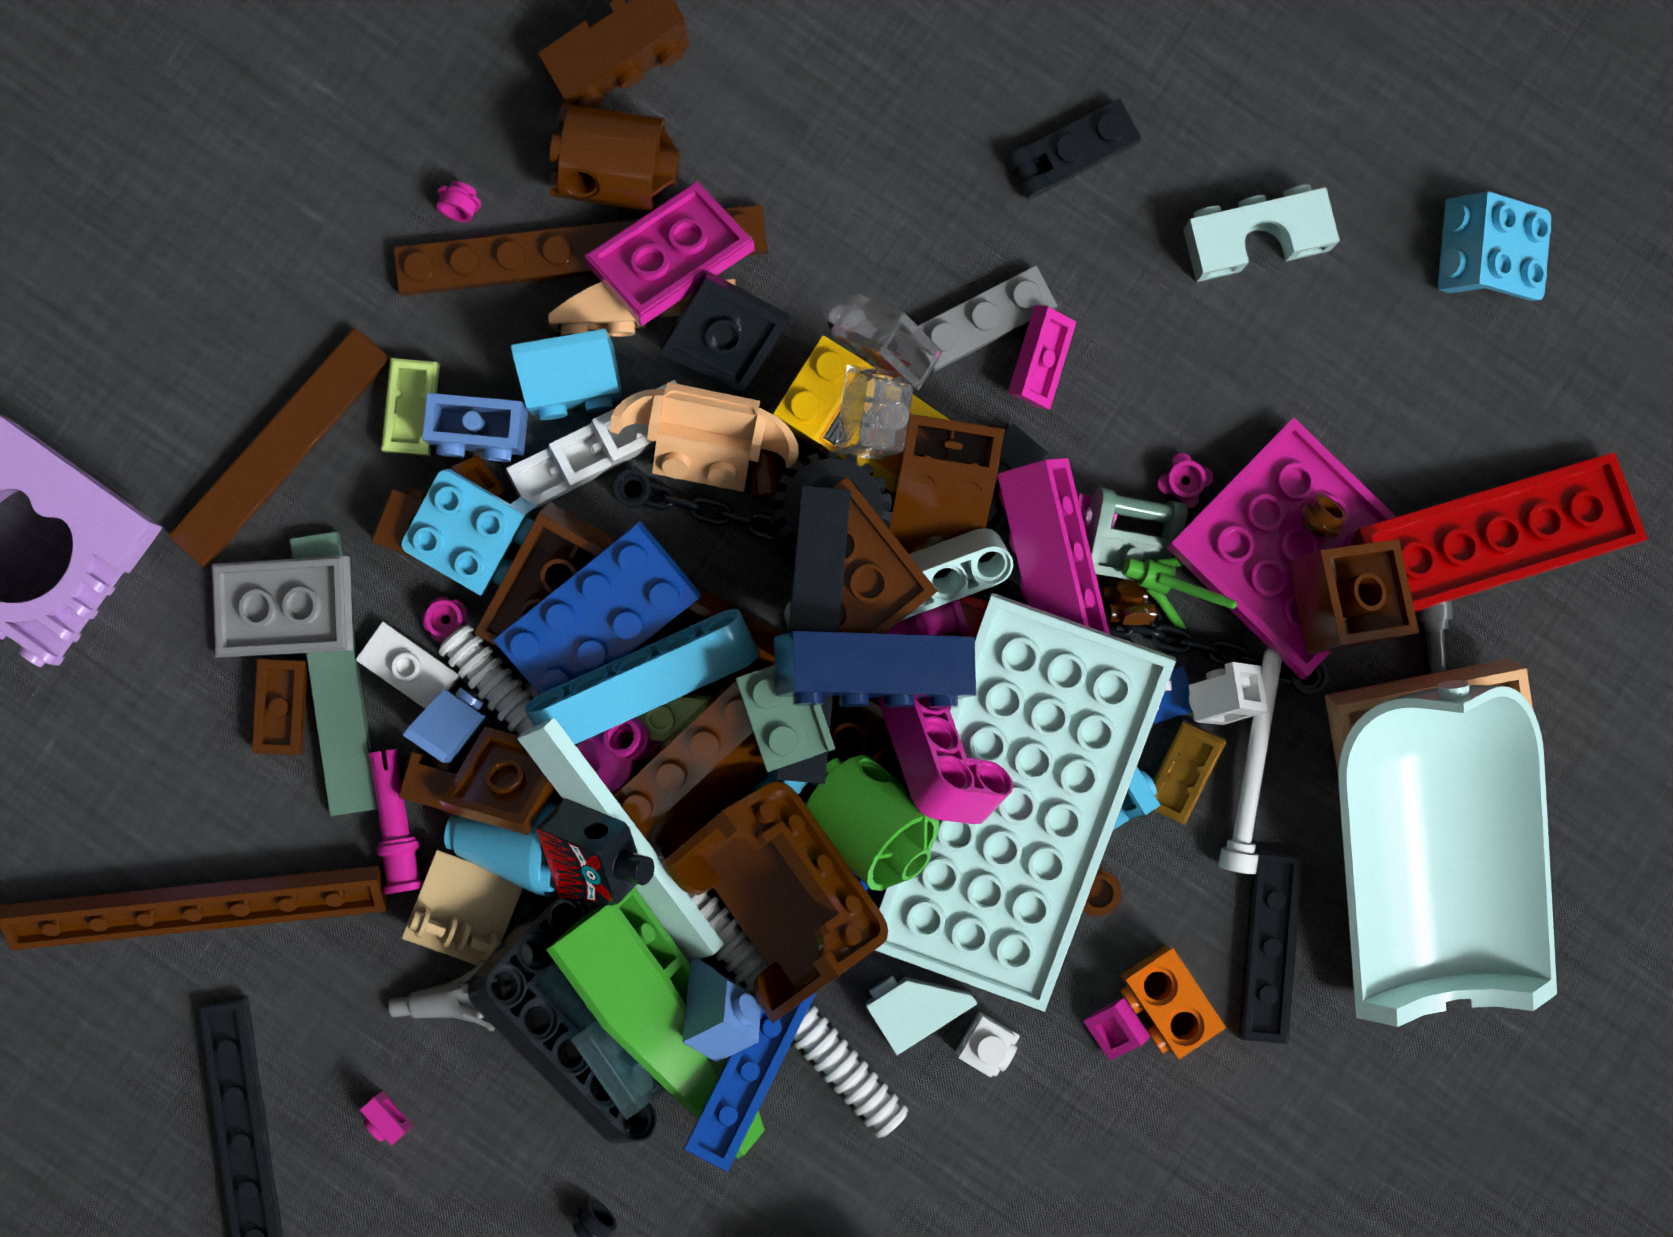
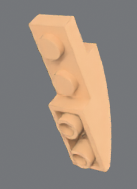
M735 279L726 280L736 286ZM602 282L588 287L569 298L548 314L549 325L554 332H561V336L589 332V330L606 329L609 336L626 337L635 335V329L646 328V324L641 326ZM692 293L658 316L671 317L680 315L681 309L685 307Z

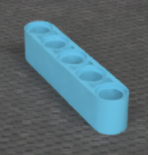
M737 609L726 610L536 696L526 705L525 711L533 726L552 718L556 719L572 742L577 744L747 667L758 658L760 652L740 611Z

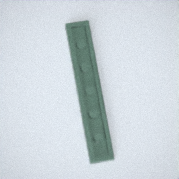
M338 532L290 539L293 559L343 556L340 534ZM354 629L353 651L307 653L330 817L377 809L370 762L367 754L372 752L359 663L356 661L358 656Z

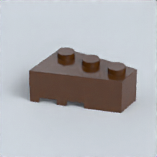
M613 0L609 3L613 10L611 14L591 25L588 21H583L540 51L538 54L563 102L596 107L603 102L605 94L620 86L621 89H628L638 84L645 77L644 73L660 64L661 67H667L679 61L685 55L684 50L690 48L685 18L675 1L630 0L626 2V0Z

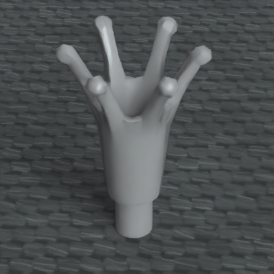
M481 960L473 970L449 983L413 991L407 997L391 998L389 1000L390 1015L392 1017L412 1015L413 1018H456L482 1025L490 1032L494 1031L495 1027L488 1020L484 1019V1016L473 1006L467 992L468 981L471 980L472 976L485 961ZM494 977L491 984L497 982L498 979Z

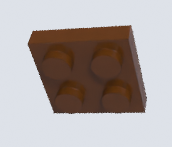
M484 727L440 802L447 813L529 835L555 788L517 739L519 735Z

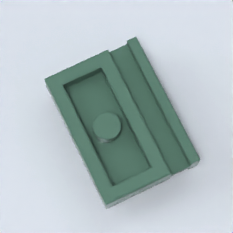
M775 665L735 678L767 772L835 749L821 705L796 706L793 705V697L775 696Z

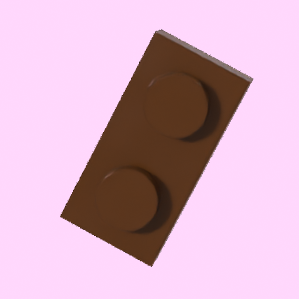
M257 659L252 753L303 755L308 662Z

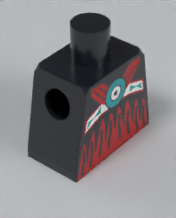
M564 799L536 827L560 899L613 906L620 903L637 884L644 886L653 877L655 868L653 859L637 853L630 827L624 821L572 800Z

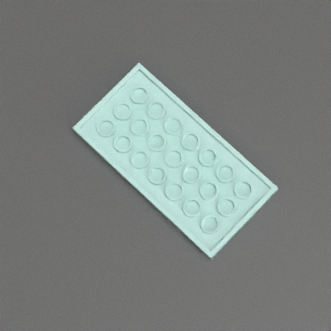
M992 593L975 639L976 696L958 699V707L951 708L950 712L967 758L988 760L1003 767L1012 779L1013 789L1011 794L981 824L938 820V835L930 849L931 858L926 867L913 879L886 889L879 910L887 922L888 936L887 940L876 951L1045 1012L1176 663V657Z

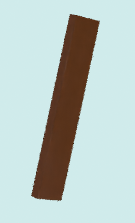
M354 328L168 537L202 567L207 568L390 364L391 358L357 328Z

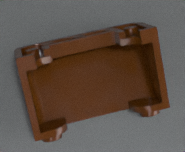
M769 783L725 808L662 862L669 875L681 890L689 894L700 895L714 888L764 959L768 967L756 976L753 989L759 1005L772 1023L861 961L887 940L888 926L883 914L800 796L792 787L785 783Z

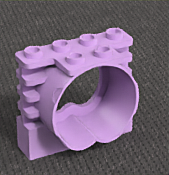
M0 414V503L10 495L22 491L29 497L31 505L37 514L46 518H60L66 522L71 530L73 539V550L69 566L62 579L54 588L41 597L27 602L6 603L0 601V639L3 640L7 636L21 646L17 652L36 666L42 667L45 663L60 666L65 659L64 654L73 642L79 640L82 635L81 630L89 619H94L99 612L97 608L107 595L111 596L116 589L114 585L124 572L130 573L163 527L15 421Z

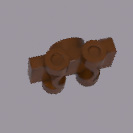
M1106 576L1105 585H1100L1099 590L1103 604H1107L1105 608L1107 622H1118L1120 620L1122 625H1149L1150 622L1155 620L1156 607L1154 603H1146L1148 599L1146 588L1138 586L1134 580Z

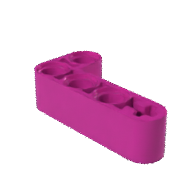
M878 699L911 799L922 814L935 820L981 824L1011 794L1013 789L1012 779L1003 767L992 761L967 758L949 708H929V700L914 699L913 707L889 708L884 707V699Z

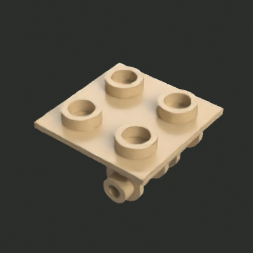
M436 850L401 938L478 966L481 960L486 961L502 943L523 888L465 859Z

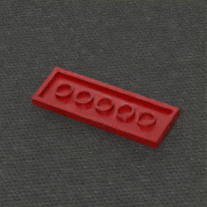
M1615 452L1362 527L1354 532L1358 545L1399 539L1415 612L1633 546L1648 539Z

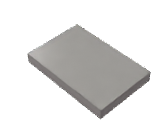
M333 556L212 564L215 657L353 651L350 557Z

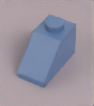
M462 687L459 688L457 693L443 689L408 727L403 736L442 763H458L489 716L479 710L484 702Z
M698 957L691 960V974L688 980L682 1042L715 1062L722 1061L758 1043L761 1006L756 997L732 978Z

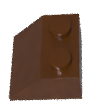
M1399 539L1319 550L1288 561L1308 655L1347 649L1419 633Z

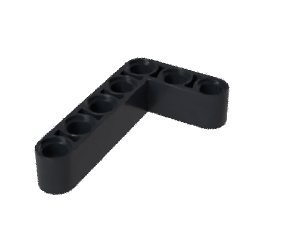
M560 897L541 902L530 910L472 976L467 990L469 1000L605 1140L613 1144L644 1141L653 1134L656 1128L657 1117L652 1105L535 986L555 963L546 949L586 914L581 902L563 900ZM554 909L562 918L560 930L555 927L552 921ZM524 943L529 945L532 950L533 958L531 964H528L522 956V946ZM494 977L502 984L503 992L500 1000L494 996L491 990V982ZM527 1011L535 1019L533 1033L528 1031L525 1026L524 1018ZM560 1044L564 1046L568 1055L565 1066L559 1062L557 1056ZM593 1078L597 1080L600 1087L597 1099L593 1097L590 1090V1083ZM625 1111L629 1113L632 1120L629 1132L624 1128L622 1121Z

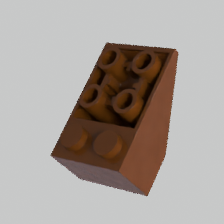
M906 414L890 511L892 512L889 530L908 554L970 531L986 528L997 479L1005 429Z

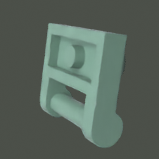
M1097 488L1092 496L1091 511L1093 514L1087 537L1095 573L1137 581L1122 574L1127 558L1130 557L1144 562L1146 559L1156 561L1157 559L1176 557L1166 547L1184 530L1188 515L1187 505L1183 502L1172 500L1162 504L1118 496L1112 489ZM1118 514L1162 522L1164 526L1162 536L1112 528L1113 515Z

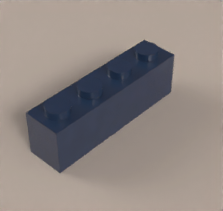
M791 631L774 637L775 696L793 697V705L796 706L823 705V697L839 698V706L843 707L868 706L869 698L884 699V707L889 708L913 707L914 699L929 700V708L943 709L958 707V699L976 696L975 637Z

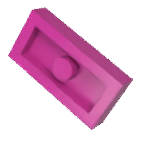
M1034 305L1008 394L1036 408L1050 410L1076 321L1049 306Z

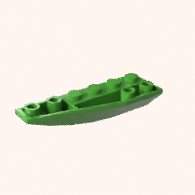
M634 887L616 905H594L546 950L602 1028L698 1119L728 1058L715 1062L682 1042L691 965ZM759 1111L735 1156L737 1159L744 1156L765 1131Z

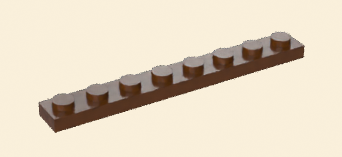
M762 205L724 209L754 241L755 250L747 256L768 254ZM639 219L394 247L399 294L404 297L592 275L594 273L587 266L585 255Z
M379 866L0 905V928L10 950L13 951L385 912L387 908V894L383 895L382 888L384 884Z

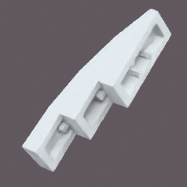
M667 384L657 389H665ZM613 409L592 419L591 424L550 443L547 449L506 468V474L518 497H523L537 505L536 508L656 446V441L647 440L648 426L641 424L628 425L619 434L610 432L611 415L615 410Z

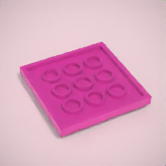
M1293 417L1166 548L1210 591L1236 600V608L1230 610L1263 643L1276 651L1282 661L1302 680L1308 677L1331 651L1307 654L1288 561L1319 550L1358 545L1354 536L1355 531L1362 527L1396 518V516ZM1317 494H1324L1333 499L1346 514V520L1342 524V532L1337 537H1318L1304 526L1302 522L1304 516L1300 507L1306 499H1314Z

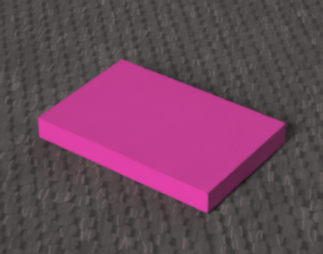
M696 181L586 254L585 260L593 273L633 318L643 326L692 293L706 270L717 276L755 249L754 241L707 190Z

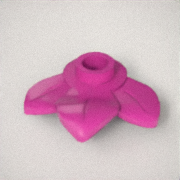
M633 718L582 741L577 748L613 794L630 779L634 762H637L646 754L651 737L648 727L641 720ZM629 735H634L631 745L624 749L623 742L625 738Z

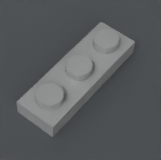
M1036 265L913 328V334L933 372L1029 324L1034 305L1049 306L1054 310L1057 309L1058 305Z

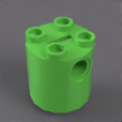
M859 755L845 762L835 758L827 763L825 784L819 783L804 804L850 869L871 890L880 891L917 876L926 867L931 858L930 849L938 835L939 821L922 814L914 805L909 791L871 756Z

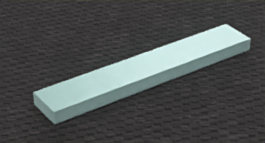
M552 718L528 728L517 739L563 800H572L624 821L630 827L637 853L653 859L655 868L652 879L644 886L637 884L635 888L688 962L696 957L701 959L715 955L724 945L721 938L688 894L681 890L663 866V861L557 720Z

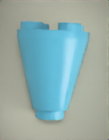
M546 803L529 835L452 814L445 827V846L449 850H454L457 856L534 894L551 897L557 892L536 827L560 803Z

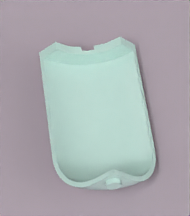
M1451 680L1439 683L1438 688L1393 698L1367 711L1358 719L1346 737L1340 755L1338 770L1356 1018L1399 1027L1423 1015L1446 1011L1445 1002L1456 999H1471L1472 1008L1504 1007L1530 1011L1536 1010L1557 995L1544 750L1539 724L1531 705L1521 693L1510 687L1469 685L1466 681Z

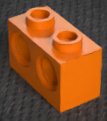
M1166 944L1120 975L1126 984V987L1120 990L1121 994L1125 997L1135 1014L1142 1010L1153 1025L1147 1032L1162 1054L1170 1050L1180 1060L1226 1029V1026L1173 947ZM1153 972H1163L1167 979L1165 991L1159 996H1148L1144 990L1146 977ZM1190 1012L1193 1018V1027L1190 1032L1183 1036L1173 1035L1170 1027L1172 1018L1177 1013Z

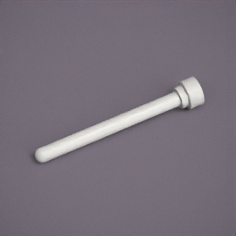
M1270 648L1264 652L1261 667L1268 712L1253 716L1233 839H1228L1226 848H1221L1218 865L1219 868L1246 874H1256L1259 854L1254 853L1256 844L1251 843L1282 664L1280 655Z

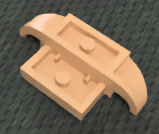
M667 382L665 389L644 390L624 399L611 415L610 432L619 434L624 427L632 424L648 426L647 440L656 441L652 474L744 492L750 460L759 461L761 449L770 450L781 455L786 462V468H790L795 464L798 458V443L793 432L780 418L759 408V400Z

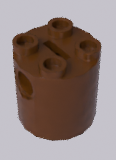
M562 103L559 115V130L563 132L562 134H553L550 147V162L558 163V169H554L552 173L551 197L646 211L654 210L659 192L668 185H676L680 164V148H676L666 133L665 117Z

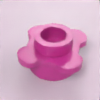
M1180 453L1173 457L1172 467L1167 475L1159 478L1158 489L1162 494L1173 495L1180 502L1185 503L1187 509H1190L1199 503L1198 496L1204 487L1212 484L1213 474L1209 468H1202L1198 463L1191 461L1188 454ZM1182 477L1189 478L1190 482L1188 485L1182 484Z

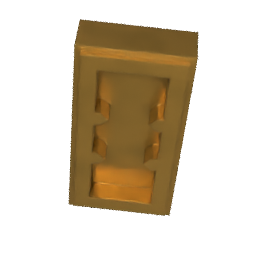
M1183 719L1153 779L1157 790L1155 797L1161 805L1154 809V811L1185 825L1226 744V739Z

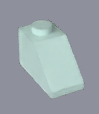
M893 976L888 977L871 988L869 992L873 998L866 1001V1007L896 1055H899L977 1005L970 991L904 977L896 982Z

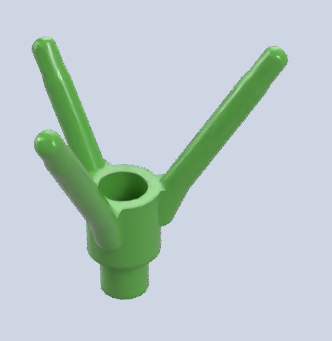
M1129 557L1124 563L1122 574L1136 579L1138 586L1146 588V591L1157 601L1175 627L1186 630L1185 624L1165 596L1171 588L1230 609H1234L1237 606L1236 600L1175 578L1174 568L1184 565L1177 557L1157 559L1156 561L1146 559L1144 562Z

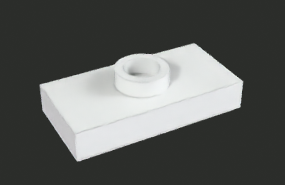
M385 622L381 623L356 659V661L425 709L443 689L452 690L460 678L456 671Z

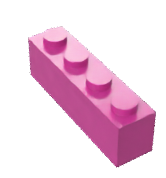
M1069 458L1043 460L998 473L1000 484L999 499L1007 513L1011 530L1010 545L1012 551L1017 556L1022 577L1020 588L1028 606L1110 634Z

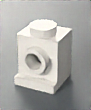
M1230 662L1225 664V669L1206 673L1207 680L1189 685V704L1193 711L1194 722L1225 725L1268 712L1261 666Z
M979 1011L955 1052L959 1059L992 1078L993 1075L997 1076L1000 1070L1004 1072L1016 1053L1017 1046L1015 1044L1020 1035Z

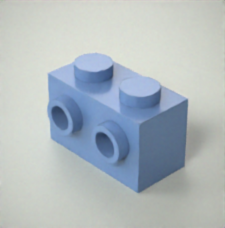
M427 393L422 440L429 446L437 448L436 454L440 456L463 458L465 450L483 452V459L511 462V455L524 456L528 410L522 401Z

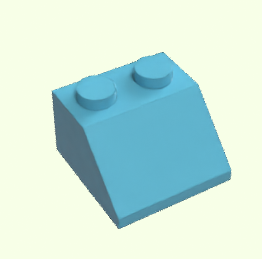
M606 329L511 345L526 408L532 415L539 414L540 420L562 418L568 415L567 409L585 406L586 412L604 411L614 407L613 401L623 400L615 348Z

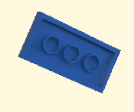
M639 521L498 634L493 641L539 694H542L630 654L697 601L701 593L642 522Z

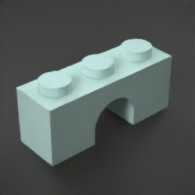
M1309 184L1300 185L1284 191V197L1267 201L1265 195H1258L1238 202L1239 208L1222 211L1221 206L1216 205L1195 211L1193 213L1194 218L1188 221L1183 231L1196 282L1241 272L1249 263L1245 248V238L1247 234L1254 231H1265L1274 235L1282 246L1285 262L1331 251L1340 240L1327 188L1312 190Z

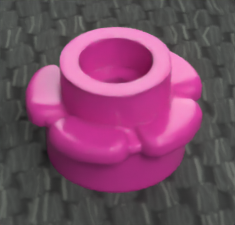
M453 181L449 187L440 186L437 190L440 198L436 207L441 214L449 219L463 223L470 222L474 213H477L481 208V202L476 197V190L466 183Z
M448 597L436 598L429 604V608L423 614L422 622L424 629L431 632L432 639L443 643L458 628L463 625H469L466 620L468 611L459 600L451 601ZM445 615L450 617L448 624H443L442 618Z

